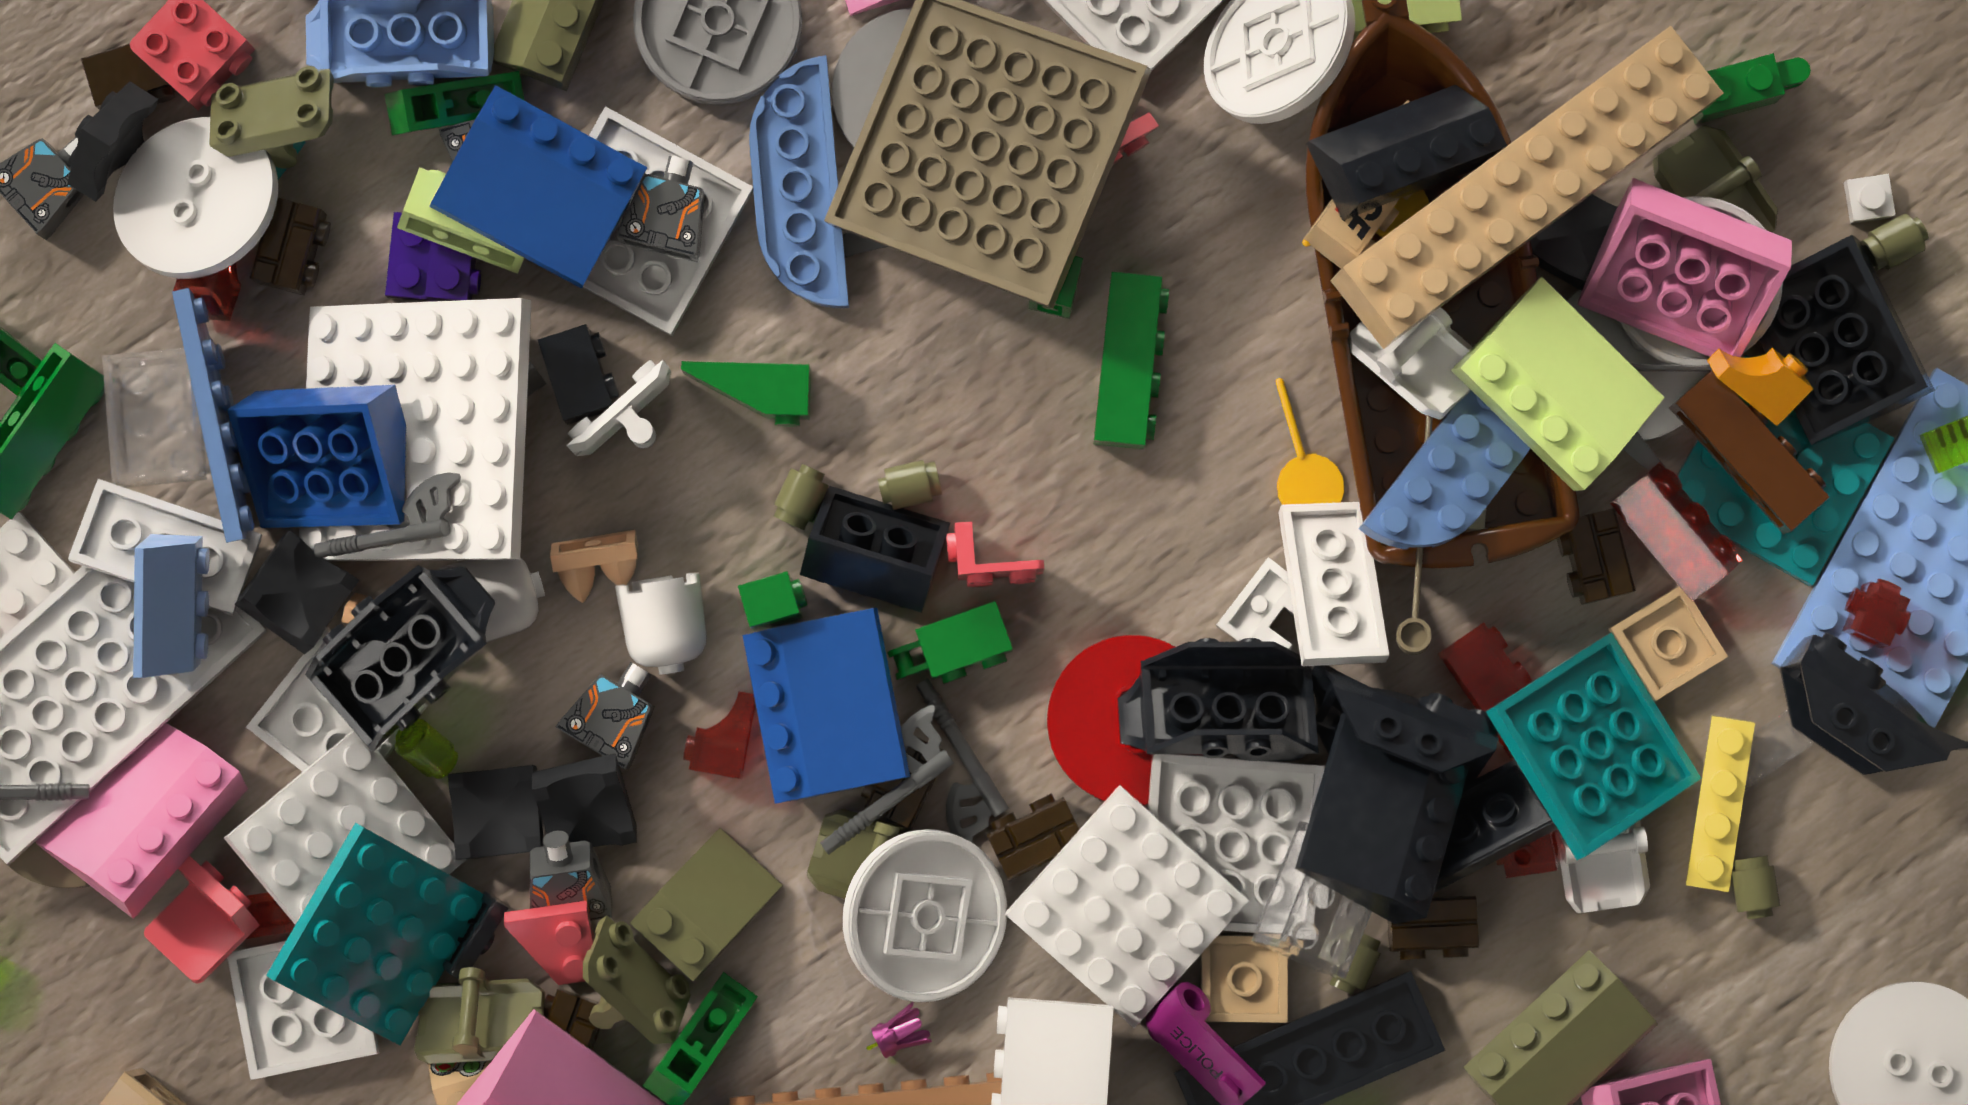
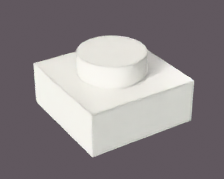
M1889 174L1849 179L1844 182L1850 224L1888 219L1895 216Z

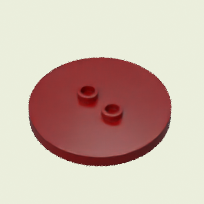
M1123 635L1102 640L1079 653L1065 667L1055 683L1047 712V729L1052 751L1066 775L1078 787L1095 798L1106 801L1115 789L1121 785L1142 805L1148 804L1152 754H1147L1146 751L1137 747L1120 743L1118 698L1126 693L1138 679L1141 661L1174 648L1175 646L1170 643L1141 635ZM1187 754V755H1200V756H1203L1202 754Z

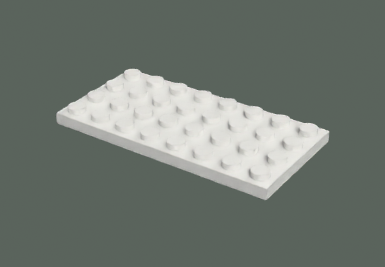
M82 566L0 639V785H36V783H40V785L42 783L89 784L91 792L266 633V629L257 620L238 607L234 616L209 608L207 617H202L201 633L208 634V654L206 659H201V664L194 671L133 678L134 583ZM61 799L59 801L0 800V858L9 866L82 799H66L65 801Z

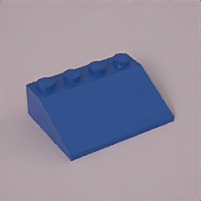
M495 85L429 207L582 289L633 198L647 167Z
M395 384L255 391L227 410L261 528L395 525L405 521V513L402 512V508L405 503L406 423Z
M877 608L742 635L775 804L798 801L910 777Z

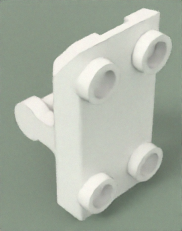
M1441 307L1384 350L1363 322H1360L1349 334L1348 343L1351 353L1422 414L1441 420L1471 391L1451 369L1469 352L1472 346L1450 328V325L1453 323L1452 319Z
M652 360L646 362L632 375L636 382L633 387L593 422L585 417L568 432L572 441L566 446L576 456L591 455L622 427L626 428L630 440L638 448L644 449L652 446L656 440V431L649 421L640 418L637 413L669 385L671 376L669 366L663 360L657 365Z
M1640 820L1579 860H1576L1559 830H1555L1565 898L1576 913L1635 906L1642 903L1650 889V881L1645 852H1648V841L1645 828L1641 827Z

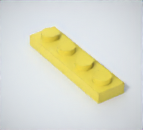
M1711 716L1685 883L1687 886L1729 892L1755 722Z

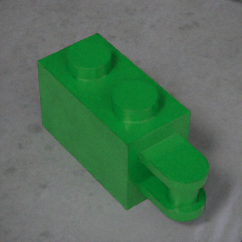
M1774 53L1707 71L1723 94L1707 109L1693 118L1694 123L1697 125L1777 103L1785 95V90L1799 87L1809 77L1811 72L1809 63L1799 57L1776 63Z
M994 601L915 629L918 637L917 641L892 649L887 654L889 658L893 657L898 670V673L895 674L896 680L929 670L933 680L941 677L943 684L966 677L965 668L981 663L983 670L1007 662L1005 654L1013 652V648L997 603ZM922 648L926 663L914 666L909 652Z

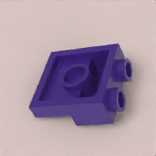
M394 212L385 290L387 298L437 302L472 300V295H479L481 270L475 269L476 258L398 229L397 226L402 213Z

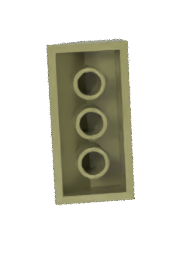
M512 0L494 44L493 63L513 71H519L523 75L567 92L604 0Z
M1588 950L1463 1068L1495 1105H1572L1652 1031L1658 1023L1619 978Z

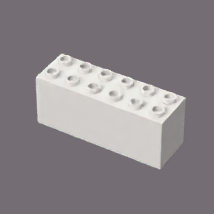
M1008 997L1007 1007H998L997 1034H1005L1004 1050H995L993 1076L994 1078H1002L1001 1094L992 1093L991 1105H1107L1114 1007L1104 1004Z

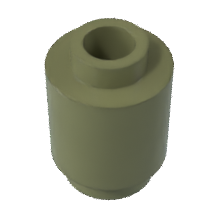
M1905 213L1870 231L1868 238L1862 240L1861 243L1874 269L1878 271L1884 267L1889 270L1925 251L1924 241L1928 240L1929 237L1922 221L1918 217L1912 219Z
M923 460L885 468L886 477L878 479L883 504L892 502L893 510L933 501V496L942 495L935 461L924 464Z
M804 464L801 465L799 471L791 468L774 503L777 506L774 517L805 530L808 521L813 522L829 488V485L822 482L825 474Z
M1768 855L1734 860L1735 871H1732L1731 876L1737 912L1746 911L1747 919L1773 916L1772 908L1780 906L1774 865L1769 866Z
M1349 928L1346 937L1341 936L1325 971L1326 974L1332 976L1329 984L1353 995L1355 988L1364 991L1381 954L1377 952L1381 941L1353 928Z

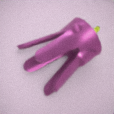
M914 1002L907 1005L887 1023H878L876 1027L871 1028L876 1042L867 1046L866 1049L871 1050L879 1046L883 1056L888 1058L889 1056H895L900 1049L932 1042L931 1039H928L931 1035L928 1030L914 1032L922 1025L921 1020L915 1019L919 1015V1009H911Z

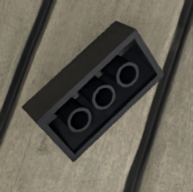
M1457 85L1327 133L1306 143L1343 221L1477 169L1507 147L1489 107Z

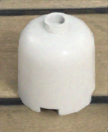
M523 559L468 560L439 567V570L459 566L466 567L495 600V606L490 614L486 628V642L520 632L530 627L536 620L539 611L537 598L545 596L539 572L530 573Z
M687 573V582H684L683 577L673 578L672 575L631 582L632 591H629L628 585L615 586L627 649L630 657L636 663L645 667H658L659 675L684 671L683 663L697 658L702 653L706 645V625L699 573Z

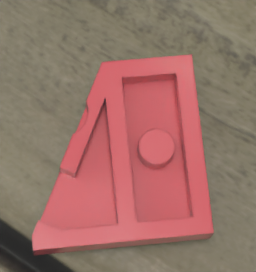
M587 901L504 912L505 928L558 985L585 982L583 979V961L587 950L591 949L594 941Z

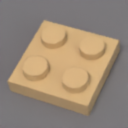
M1684 584L1608 629L1614 635L1654 701H1657L1728 657Z
M1217 936L1201 954V990L1207 996L1211 1006V1012L1205 1022L1288 1023V936Z

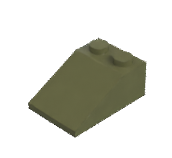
M719 828L656 893L630 924L692 981H696L783 885L723 829Z

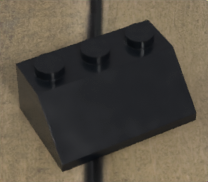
M829 486L808 538L800 575L922 613L943 550L950 522L904 508L893 510L891 504H883L881 501Z

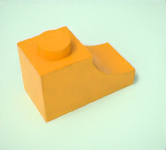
M1718 348L1707 360L1720 381L1776 426L1813 390L1804 376L1808 372L1805 365L1791 353L1783 357L1774 348H1771L1764 355L1751 358L1736 357Z

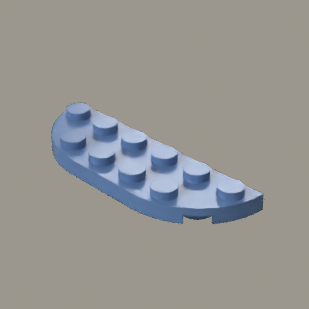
M825 55L804 60L786 69L770 85L756 105L749 133L756 226L759 244L766 263L776 278L788 290L816 305L830 308H849L842 229L829 225L824 221L838 188L827 56Z
M189 288L173 291V300L226 543L243 540L247 537L248 531L254 530L252 514L246 503L245 495L251 492L244 468H241L237 454L239 450L227 411L234 406L233 396L229 385L223 386L219 371L225 369L223 351L220 344L214 345L206 325L209 322V316L204 298H195Z
M1470 391L1446 414L1358 529L1380 543L1400 549L1429 546L1433 548L1445 544L1459 536L1477 520L1526 456L1530 447L1476 394Z

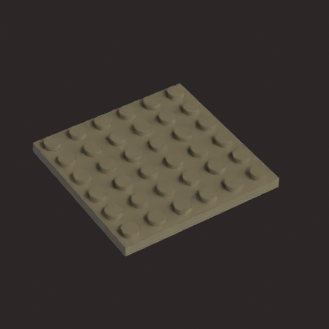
M915 0L824 221L847 232L1053 309L1152 70L1147 65L962 0Z

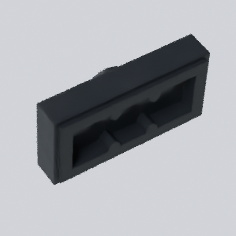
M486 891L482 892L484 894L481 898L483 903L474 919L468 920V923L471 925L464 937H458L457 940L460 944L450 961L446 959L443 963V968L457 979H459V971L461 969L473 967L478 957L489 950L494 941V931L504 917V912H507L509 909L498 898Z

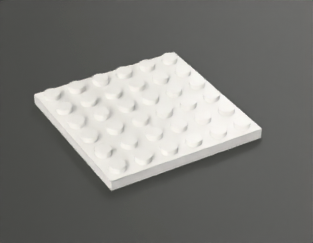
M510 298L310 307L306 389L396 385L406 423L405 501L416 487L434 475L450 472L458 473L461 476L460 482L451 490V510L444 516V519L450 525V534L448 536L366 549L361 552L339 556L323 557L327 561L520 560L531 300ZM437 489L434 491L436 504L438 503ZM421 502L420 508L423 514L424 521L426 522V510L423 503ZM405 514V521L395 525L299 527V537L314 550L316 543L358 534L364 535L403 528L410 525Z

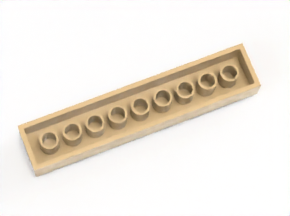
M1669 26L1342 267L1330 281L1384 350L1707 109L1723 92L1673 27Z

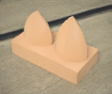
M629 530L551 543L550 559L553 573L558 572L566 590L581 603L585 602L593 587L596 565H600L604 574L614 584L627 585L634 574L638 559L636 531Z

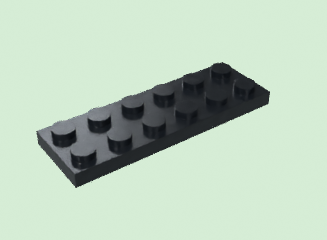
M1411 971L1231 1047L1266 1082L1243 1105H1321L1446 1051ZM1185 1068L1174 1072L1187 1105H1221Z

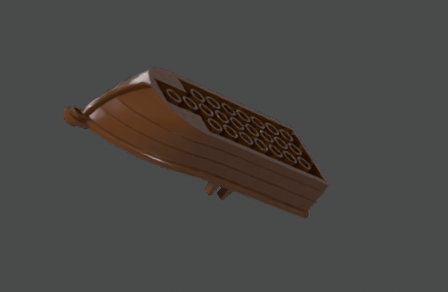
M1362 0L1366 27L1352 42L1349 55L1338 76L1322 94L1311 126L1309 140L1401 106L1407 100L1411 102L1457 85L1489 107L1507 146L1511 144L1503 120L1481 82L1446 44L1409 19L1406 0H1391L1389 4H1381L1378 0ZM1307 147L1306 196L1310 225L1312 227L1332 200V197ZM1474 170L1423 189L1429 203ZM1375 232L1371 239L1378 242L1382 237ZM1531 240L1441 306L1452 319L1453 323L1450 325V328L1472 347L1538 280L1536 267L1539 265V258L1533 254ZM1315 249L1362 521L1364 522L1424 444L1426 415L1420 413L1351 353L1348 343L1349 334L1362 321L1330 281L1341 268ZM1433 418L1432 432L1436 429V427L1439 425L1442 419L1440 420ZM1530 448L1526 456L1487 505L1485 528L1472 531L1465 530L1456 538L1433 548L1432 546L1423 547L1422 568L1436 569L1474 566L1471 549L1476 544L1485 547L1488 563L1506 560L1544 546L1571 532L1576 527L1580 517L1576 491H1573ZM1365 535L1368 551L1378 562L1416 567L1417 547H1409L1408 549L1395 548Z

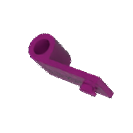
M1189 982L1180 983L1147 1014L1146 1025L1149 1035L1154 1041L1161 1044L1221 1105H1243L1266 1082L1205 1022L1211 1012V1006L1203 991Z

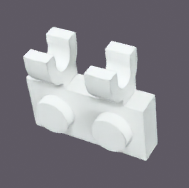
M1268 557L1216 626L1236 642L1245 638H1257L1261 641H1274L1291 650L1292 644L1269 628L1283 609L1287 610L1294 617L1287 571Z

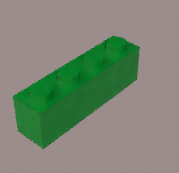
M1111 272L1094 445L1144 450L1146 439L1154 440L1156 415L1148 414L1150 397L1158 398L1161 373L1153 372L1154 355H1163L1165 331L1157 330L1159 313L1167 314L1169 289L1161 288L1162 277Z
M57 343L53 344L0 420V513L11 520L18 511L25 508L28 504L32 490L41 477L51 471L57 454L66 441L71 440L77 434L80 428V421L89 408L97 404L102 398L105 390L104 387L110 380Z

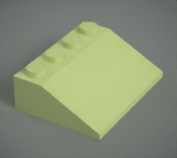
M1540 277L1451 369L1573 491L1585 490L1606 469L1665 398L1543 277Z

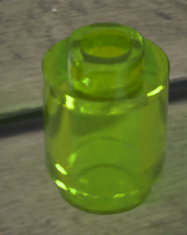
M418 719L403 732L399 729L396 734L395 752L426 777L433 776L435 779H441L453 770L458 761V753L454 750L453 743L423 719Z

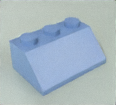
M150 534L135 547L133 678L192 672L201 664V659L207 658L208 634L201 633L202 617H207L209 593L208 591H202V574H208L210 555L209 549L203 548V536Z

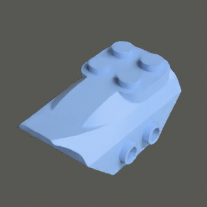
M319 0L314 9L306 15V65L313 66L317 70L330 69L334 83L366 81V86L389 87L392 86V80H408L410 85L425 86L434 84V78L489 76L492 70L494 57L492 0Z

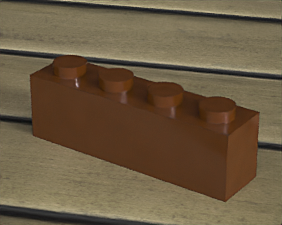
M1713 370L1701 378L1669 407L1783 535L1795 529L1829 498V495L1823 490L1826 487L1824 480L1813 469L1808 468L1805 470L1794 458L1797 456L1795 448L1784 437L1779 436L1776 438L1766 427L1769 423L1767 418L1753 406H1747L1737 393L1717 378Z

